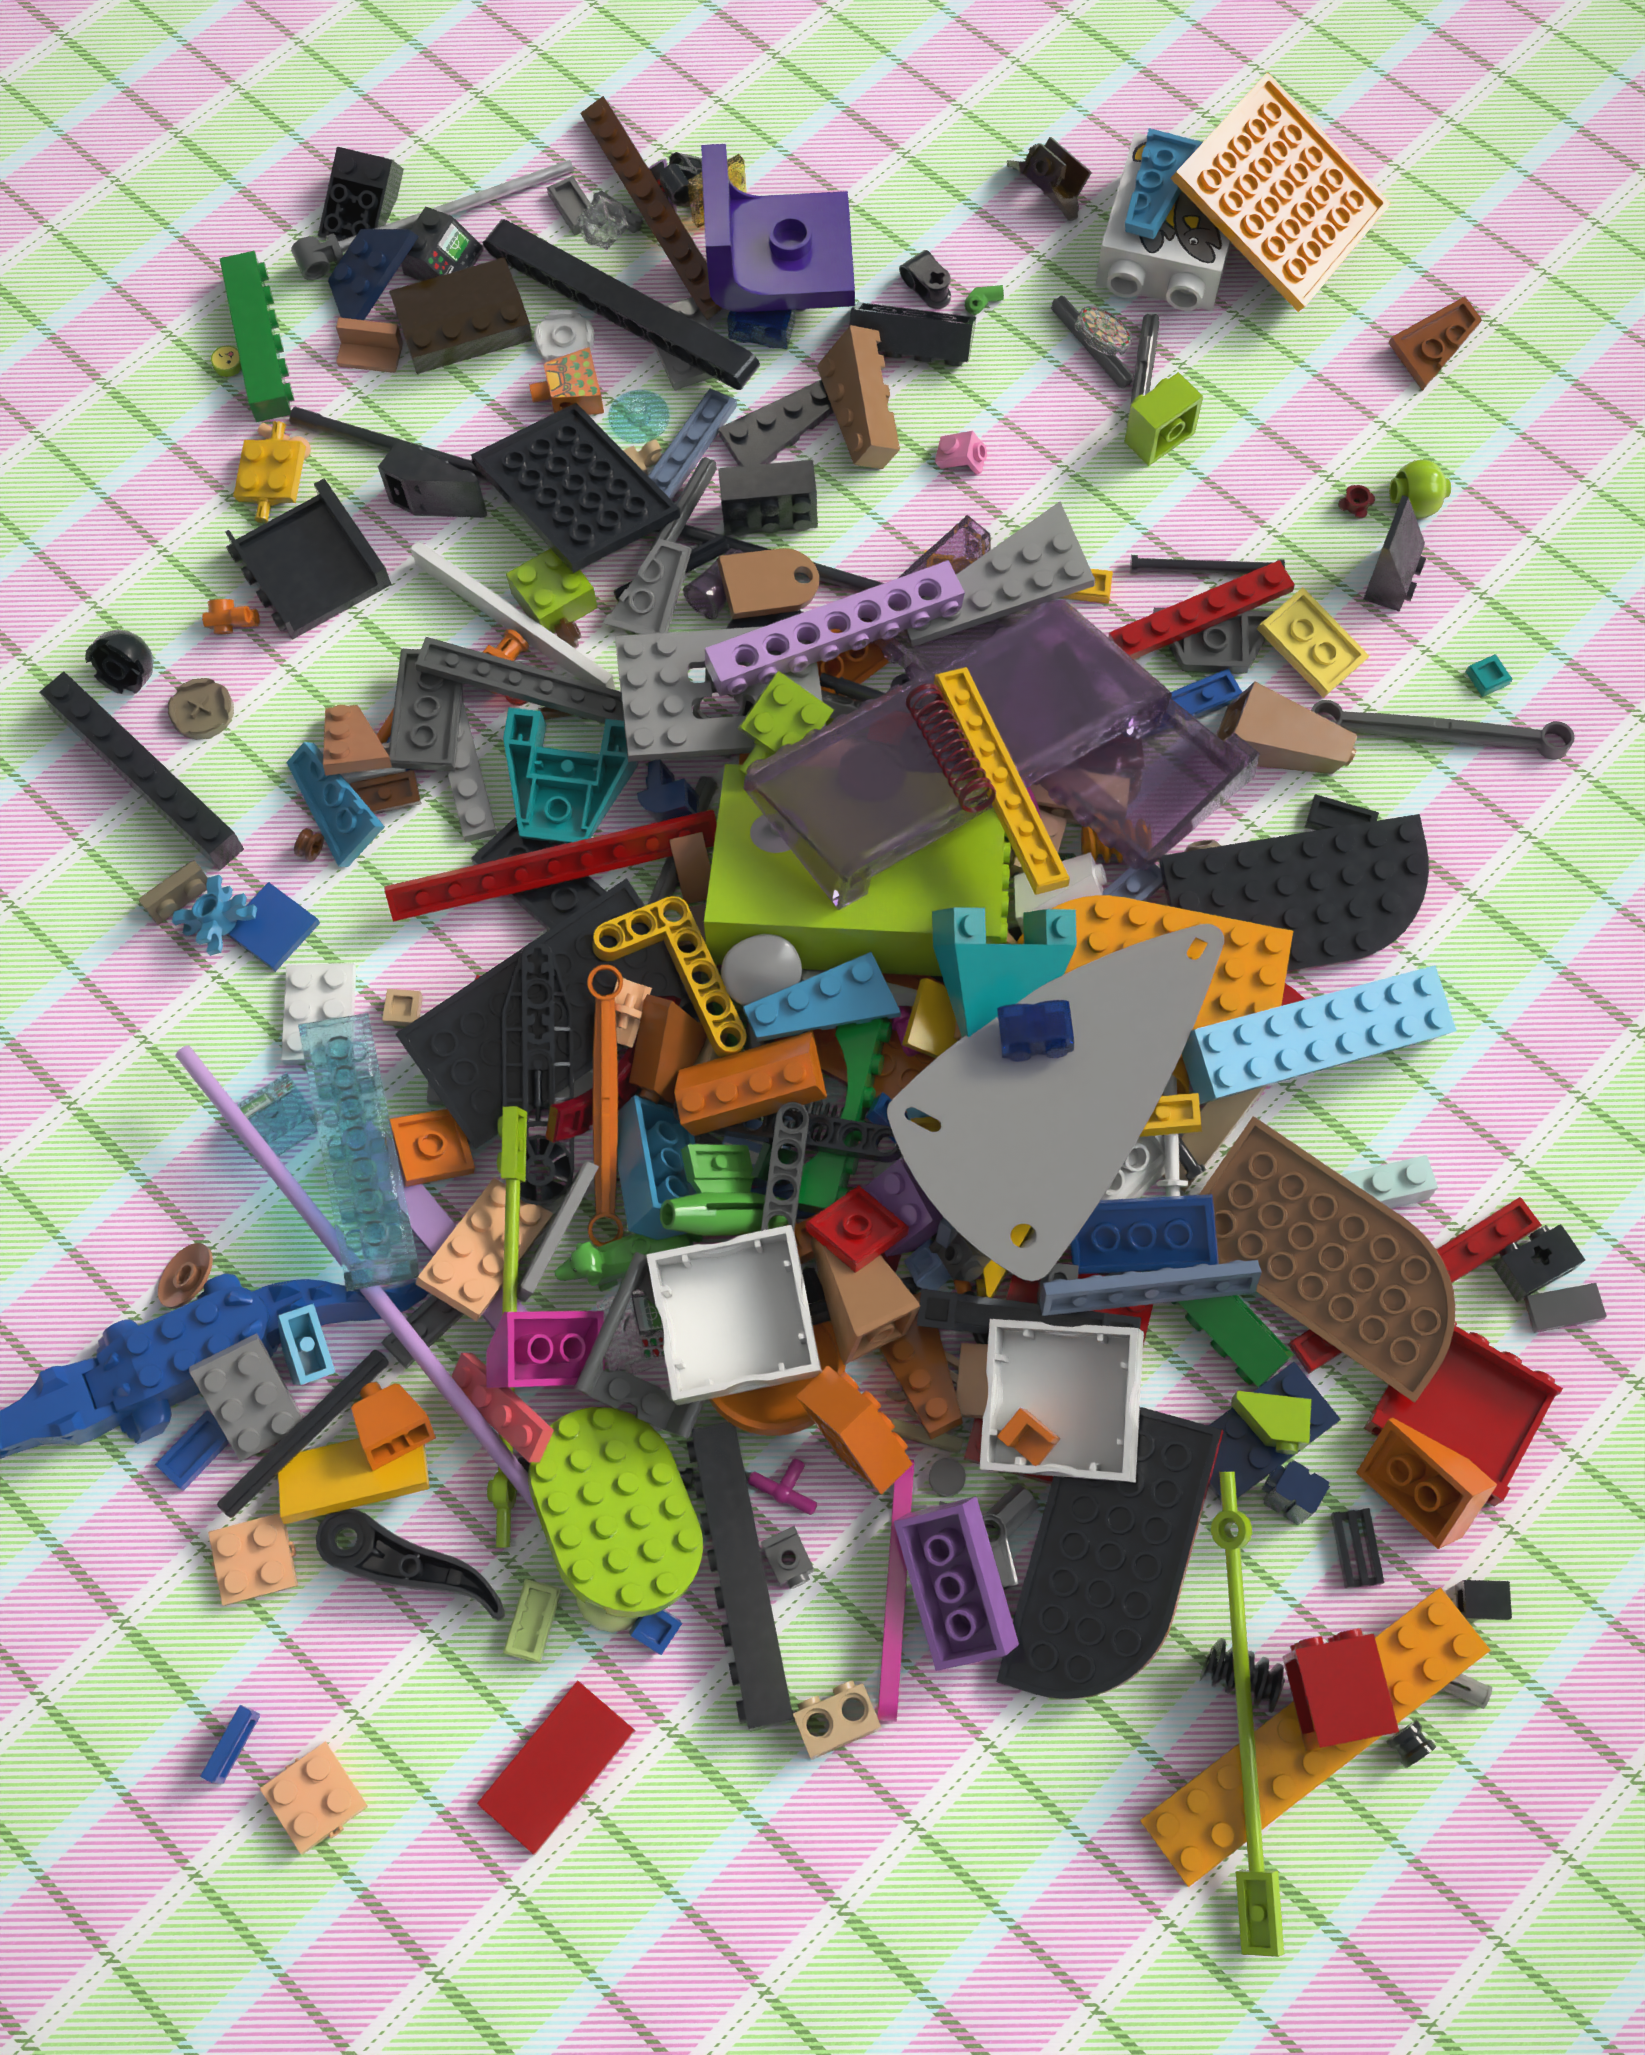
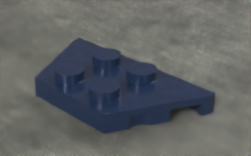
M360 229L328 279L341 318L366 319L418 239V235L409 229Z

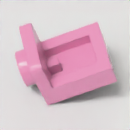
M973 430L941 436L935 463L940 469L968 465L974 474L982 473L984 461L987 458V449Z

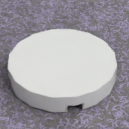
M561 309L550 312L544 316L545 320L540 324L538 322L535 327L534 341L537 352L547 362L590 347V351L594 348L595 335L592 324L587 318L585 319L580 316V313L577 311Z

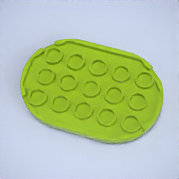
M589 1407L562 1416L550 1425L554 1431L541 1461L530 1462L528 1471L530 1495L562 1580L582 1602L588 1601L606 1610V1614L612 1616L643 1617L670 1607L685 1594L698 1572L703 1553V1537L698 1518L668 1445L651 1425L623 1410L609 1407Z

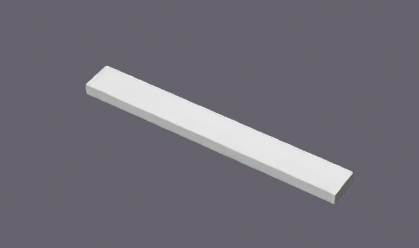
M417 541L410 548L416 566L506 629H512L519 633L529 645L582 681L615 690L611 673L422 542Z

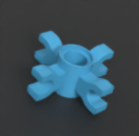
M220 875L207 878V894L202 895L196 900L192 910L180 909L174 911L172 923L175 926L184 924L182 933L185 936L193 935L200 930L197 933L196 942L199 945L207 943L206 952L210 956L222 953V936L232 931L237 920L248 921L255 919L257 907L254 904L245 906L247 897L244 893L235 895L229 900L232 897L233 889L230 886H221L223 878Z

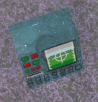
M287 1072L236 1104L277 1157L323 1128V1125Z

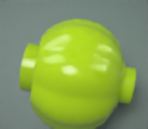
M1426 459L1414 460L1404 465L1396 473L1395 478L1391 480L1389 485L1390 501L1393 504H1399L1402 495L1409 497L1416 519L1427 518L1437 513L1443 506L1444 499L1448 498L1451 494L1450 480L1445 478L1444 473L1436 463Z

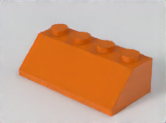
M812 1031L680 1069L674 1091L680 1124L693 1136L777 1113L781 1106L788 1102L805 1105L827 1098Z

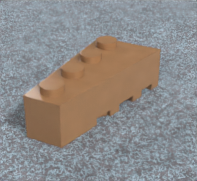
M850 325L819 362L817 369L853 464L884 469L900 451L894 413L888 411L890 390L889 385L883 383L881 370L885 368L883 355H879L877 344L881 342L880 334L877 330Z

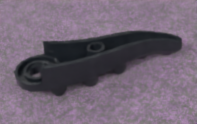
M355 1509L334 1512L327 1515L318 1527L315 1537L317 1550L322 1559L334 1568L389 1586L468 1596L479 1602L493 1619L499 1621L505 1617V1609L499 1596L489 1582L475 1568L458 1558L405 1540L379 1524L365 1512L363 1513ZM344 1529H352L357 1534L355 1545L347 1550L340 1549L336 1541L337 1535Z

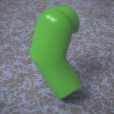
M1003 285L974 288L965 300L964 306L966 311L976 315L984 309L988 302L1004 300Z

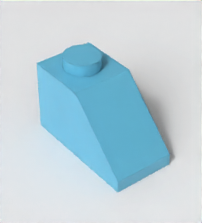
M314 1303L277 1315L282 1352L293 1385H303L336 1373Z

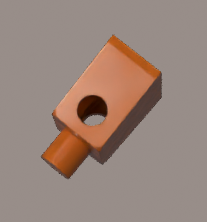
M377 1382L368 1383L360 1391L362 1400L354 1403L351 1407L360 1442L372 1471L436 1439L428 1415L400 1384L394 1383L382 1389Z

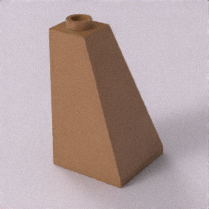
M1255 681L1227 706L1207 760L1215 763L1333 774L1341 767H1347L1352 762L1356 754V749L1353 747L1358 735Z
M812 1237L811 1246L840 1357L844 1365L906 1335L920 1305L881 1255L855 1273Z

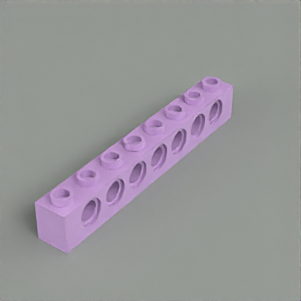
M949 560L706 647L705 666L720 697L727 694L737 695L745 691L747 687L757 683L767 684L777 671H780L782 674L790 671L793 673L800 672L808 667L809 664L820 660L824 662L830 661L840 653L850 649L860 650L872 641L881 638L890 639L902 630L911 627L915 629L920 628L930 620L941 616L944 618L950 617L962 608L965 592ZM928 596L932 598V600H924L921 597ZM891 607H899L902 611H894ZM869 618L872 622H864L860 619ZM831 629H839V630H841V631H843V632H842V633H833V632H831L830 630H831ZM809 640L812 643L806 645L800 643L799 641ZM770 651H779V652H781L782 654H781V655H778V656H774V655H771L769 652H770ZM748 662L752 665L748 667H742L738 665V663Z

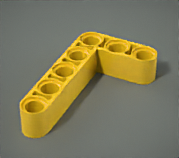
M676 896L666 897L604 922L597 927L594 932L592 947L595 955L603 961L616 960L664 940L714 1052L719 1057H725L742 1051L746 1042V1031L729 994L726 992L722 978L685 900ZM667 910H675L681 915V919L677 922H670L664 917L663 913ZM635 923H644L649 927L650 931L645 935H639L631 927ZM607 935L612 936L618 941V944L613 948H606L599 942L600 938ZM685 940L690 941L696 950L691 953H684L678 948L677 944ZM698 971L704 972L708 975L710 981L706 984H698L692 979V974ZM716 1002L723 1007L724 1013L718 1016L712 1015L707 1011L706 1005ZM726 1033L733 1034L738 1040V1045L727 1047L721 1042L720 1036Z

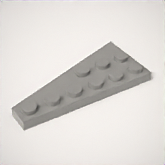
M1061 501L956 574L965 592L962 608L956 614L947 618L942 616L935 618L920 628L915 629L911 627L905 629L911 647L1095 586V578ZM928 596L922 598L924 600H932V598Z

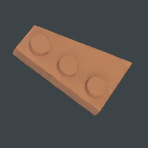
M337 705L333 708H325L323 750L325 776L392 768L388 753L358 705Z

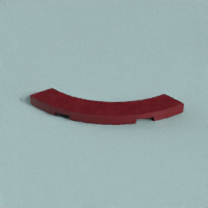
M674 995L658 996L673 1001L680 1007V998ZM638 1032L633 1047H629L618 1062V1110L638 1091L636 1087L629 1083ZM593 1088L571 1100L550 1106L546 1139L551 1142L567 1140L590 1130L589 1127L593 1125Z

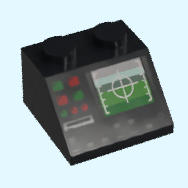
M425 206L411 228V231L419 237L401 263L404 275L424 281L474 266L484 248L451 215Z

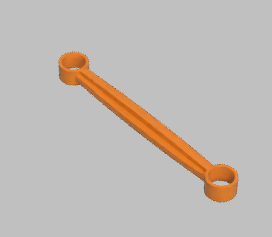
M611 965L595 967L587 979L588 989L595 997L593 1164L599 1166L594 1175L596 1214L591 1217L587 1229L590 1240L598 1247L621 1239L624 1231L620 1218L615 1214L618 1159V1061L615 997L622 990L623 977L619 970ZM600 970H610L617 977L618 987L610 995L598 994L592 986L593 977ZM606 1216L617 1223L618 1233L614 1239L600 1242L594 1237L592 1227L597 1219Z

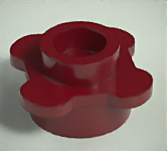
M1351 485L1347 487L1345 497L1339 500L1338 507L1342 511L1348 510L1356 518H1364L1367 516L1368 507L1375 503V496L1365 486Z

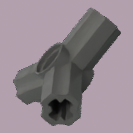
M1019 1483L1014 1485L986 1514H982L984 1524L994 1526L999 1532V1538L994 1542H990L1003 1590L1019 1585L1007 1539L1040 1507L1034 1496ZM941 1501L939 1503V1505L947 1504Z

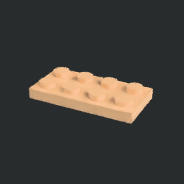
M496 1178L491 1180L416 1280V1285L476 1322L503 1287L506 1185ZM520 1200L518 1265L553 1216V1213L542 1206L525 1203Z

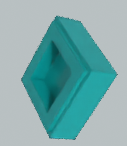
M1496 654L1468 666L1465 671L1482 697L1510 685L1513 680Z

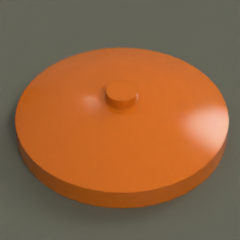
M827 1321L813 1325L821 1370L823 1371L829 1366L841 1375L845 1372L846 1365L841 1360L832 1324ZM814 1378L708 1399L714 1409L725 1420L742 1430L758 1435H788L815 1424L796 1397Z

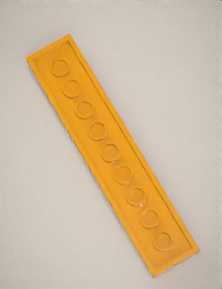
M1441 1587L1437 1588L1375 1637L1397 1724L1491 1651ZM1293 1701L1254 1731L1262 1830L1381 1736L1305 1751ZM1239 1743L1139 1820L1187 1887H1190L1247 1842Z

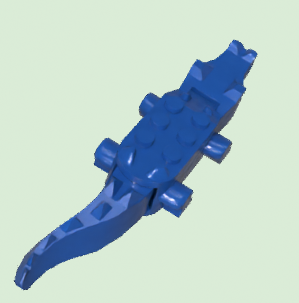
M226 1273L206 1281L203 1286L204 1292L197 1296L198 1300L140 1326L131 1319H125L107 1327L102 1333L103 1336L98 1340L100 1347L96 1349V1358L64 1366H52L41 1371L34 1385L20 1400L0 1410V1459L41 1445H81L100 1437L120 1426L123 1433H127L128 1438L134 1439L136 1444L162 1434L172 1417L170 1407L201 1393L189 1373V1367L256 1333L271 1358L277 1351L279 1344H281L277 1315L314 1303L321 1326L347 1321H370L382 1318L357 1286L340 1285L322 1280L300 1279L274 1283L251 1292L241 1286L236 1275ZM417 1279L400 1285L381 1287L400 1312L408 1310L429 1294V1292L416 1285Z

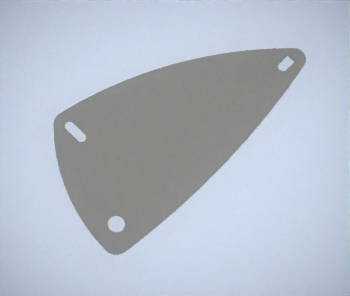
M1200 924L1167 933L1103 956L1048 982L970 1037H967V1035L962 1037L921 1071L889 1103L887 1116L895 1140L909 1169L929 1200L966 1240L995 1263L1017 1277L1028 1281H1035L1045 1277L1051 1271L1090 1217L1132 1151L1178 1063L1207 994L1224 945V935L1218 927L1212 924ZM1196 937L1208 944L1201 956L1196 960H1192L1187 956V951ZM912 1107L937 1119L941 1123L940 1130L931 1132L905 1117V1111ZM1028 1224L1035 1229L1037 1237L1033 1245L1021 1248L1012 1242L1010 1234L1016 1225Z

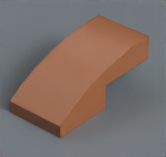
M699 832L670 839L669 842L683 900L687 904L706 900L711 867L703 833Z

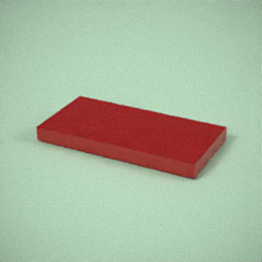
M577 1680L477 1802V1805L533 1855H536L636 1730Z

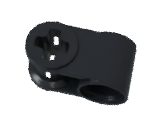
M923 250L899 266V272L904 283L910 289H913L929 307L942 309L950 303L951 292L948 288L951 283L950 274L935 260L928 250Z

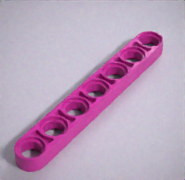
M910 1459L913 1465L894 1482L878 1704V1720L897 1722L907 1568L894 1521L911 1512L914 1459Z

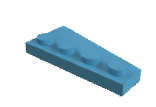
M1151 128L1148 129L1147 142L1143 149L1142 162L1137 173L1136 186L1132 193L1125 221V232L1154 240L1182 192L1170 178L1203 142Z
M303 742L286 763L338 867H349L385 826L341 774L325 776L323 753L314 743Z
M872 952L743 1007L744 1014L757 1042L803 1034L804 1031L815 1029H833L838 1025L856 1022V1024L871 1022L872 1019L901 1017L899 1007Z

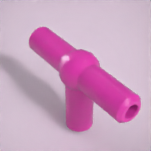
M792 1459L780 1483L755 1471L748 1478L749 1485L773 1496L774 1500L778 1503H787L809 1515H812L817 1508L816 1501L792 1490L805 1467V1464L799 1459Z

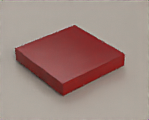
M859 1185L806 1222V1231L855 1273L906 1237L909 1226Z

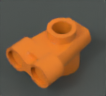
M214 599L208 601V612L203 613L202 621L205 628L213 629L214 634L224 635L232 634L233 627L259 626L260 615L257 609H249L248 606L234 607V600Z

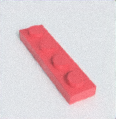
M461 1353L451 1377L485 1420L528 1462H540L554 1430L509 1387L487 1388L486 1365L473 1353Z

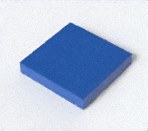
M268 882L246 905L254 904L257 907L256 918L248 921L237 920L235 927L226 935L276 972L316 929L320 922L318 918Z

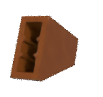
M649 994L646 995L629 1080L630 1084L640 1090L639 1097L649 1100L656 1105L659 1101L671 1105L674 1104L676 1100L674 1091L679 1070L694 1065L707 1039L703 1026L673 1001Z

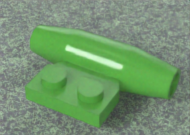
M688 1144L682 1148L681 1153L687 1182L691 1183L697 1194L665 1200L660 1208L662 1226L665 1229L701 1236H738L761 1231L766 1195L750 1192L755 1177L751 1175L753 1166L748 1145ZM776 1197L779 1200H787L784 1198ZM775 1216L769 1221L768 1229L786 1226L789 1222L783 1216Z

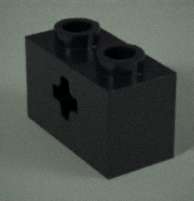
M1562 1224L1551 1230L1545 1225L1528 1236L1531 1241L1520 1246L1518 1242H1514L1499 1252L1501 1258L1493 1265V1268L1516 1302L1576 1270L1586 1261ZM1539 1257L1541 1261L1534 1263L1531 1258L1536 1259Z

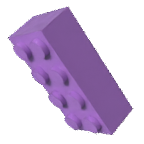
M977 1496L910 1512L895 1520V1529L935 1670L939 1671L1003 1657L1016 1648L1019 1642Z

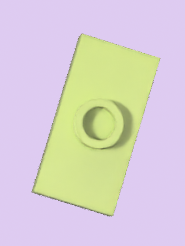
M528 1579L524 1580L503 1654L541 1663L562 1592L561 1588Z

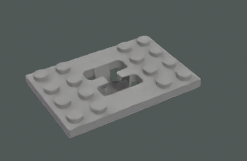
M762 627L615 636L628 762L751 753L755 747L754 741L737 728L745 718L743 715L746 701L754 704L767 684L757 683L747 687L740 694H727L731 697L734 696V700L740 707V712L734 717L710 718L700 711V702L704 697H712V693H718L705 666V648ZM809 640L799 641L800 643L806 645L812 643ZM770 651V652H769L771 655H774V656H778V655H781V654H782V653L779 652V651ZM748 662L738 663V665H744L746 667L752 665ZM817 662L809 664L808 667L800 672L793 673L790 671L784 674L822 701ZM692 668H705V682H691L688 678V670ZM826 723L808 749L827 748Z

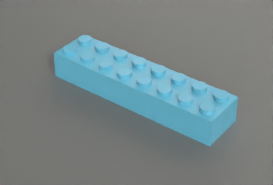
M1434 965L1194 1029L1191 1031L1182 1051V1057L1193 1093L1199 1094V1103L1203 1104L1430 1041L1457 1030L1436 966Z

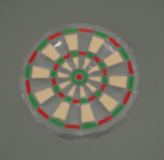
M1087 306L1082 308L1074 321L1076 331L1078 333L1082 331L1086 335L1084 337L1086 343L1106 355L1115 356L1117 352L1123 355L1132 342V335L1127 326L1118 317L1099 307Z

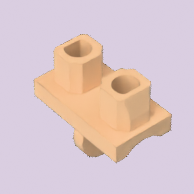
M624 978L622 990L615 997L617 1043L632 1048L640 1025L644 999L647 994L650 995L652 988ZM617 980V982H616L614 991H615V990L617 989V987H618V980Z

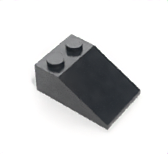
M1402 495L1363 598L1365 601L1399 612L1404 600L1411 602L1417 583L1412 582L1414 574L1420 576L1426 561V557L1421 556L1425 541L1407 496Z

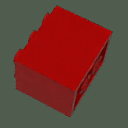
M1361 1628L1343 1631L1327 1638L1328 1643L1323 1642L1322 1636L1308 1638L1291 1645V1652L1282 1656L1305 1751L1399 1732L1374 1633L1363 1635Z

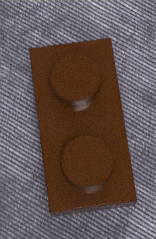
M414 770L349 783L374 814L422 804Z

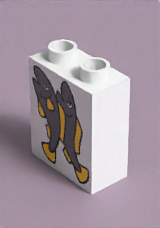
M1135 132L1102 241L1096 286L1108 288L1113 294L1124 298L1141 295L1164 300L1172 307L1183 311H1191L1197 308L1213 311L1231 241L1183 191L1177 198L1154 240L1125 232V221L1132 193L1135 190L1136 177L1140 170L1143 149L1147 142V134Z

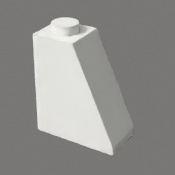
M1091 852L1062 861L1070 878L1068 887L1035 895L1025 873L1014 876L1015 914L1022 933H1024V912L1052 909L1073 899L1103 895L1102 884L1107 883L1106 874L1102 864L1096 865Z

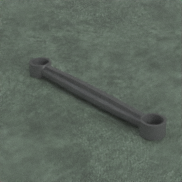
M1321 700L1314 704L1311 709L1316 714L1324 712L1332 715L1337 725L1349 731L1453 743L1537 748L1542 756L1552 760L1563 758L1575 739L1573 730L1567 724L1559 721L1550 722L1542 730L1445 718L1343 711L1339 704L1331 700ZM1555 734L1560 736L1564 740L1565 746H1552L1547 742L1545 735Z

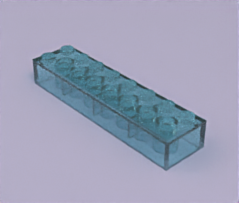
M364 1013L298 1024L346 1292L417 1278L419 1276L418 1258L369 1014Z

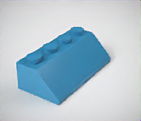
M635 1095L618 1111L617 1165L628 1231L656 1240L687 1234L685 1232L665 1229L660 1221V1208L665 1200L697 1194L691 1183L687 1182L681 1149L686 1145L696 1144L695 1138L674 1117L672 1108L661 1104L656 1105L649 1100Z

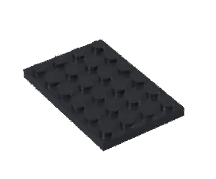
M577 403L471 454L473 465L573 573L680 518V508Z

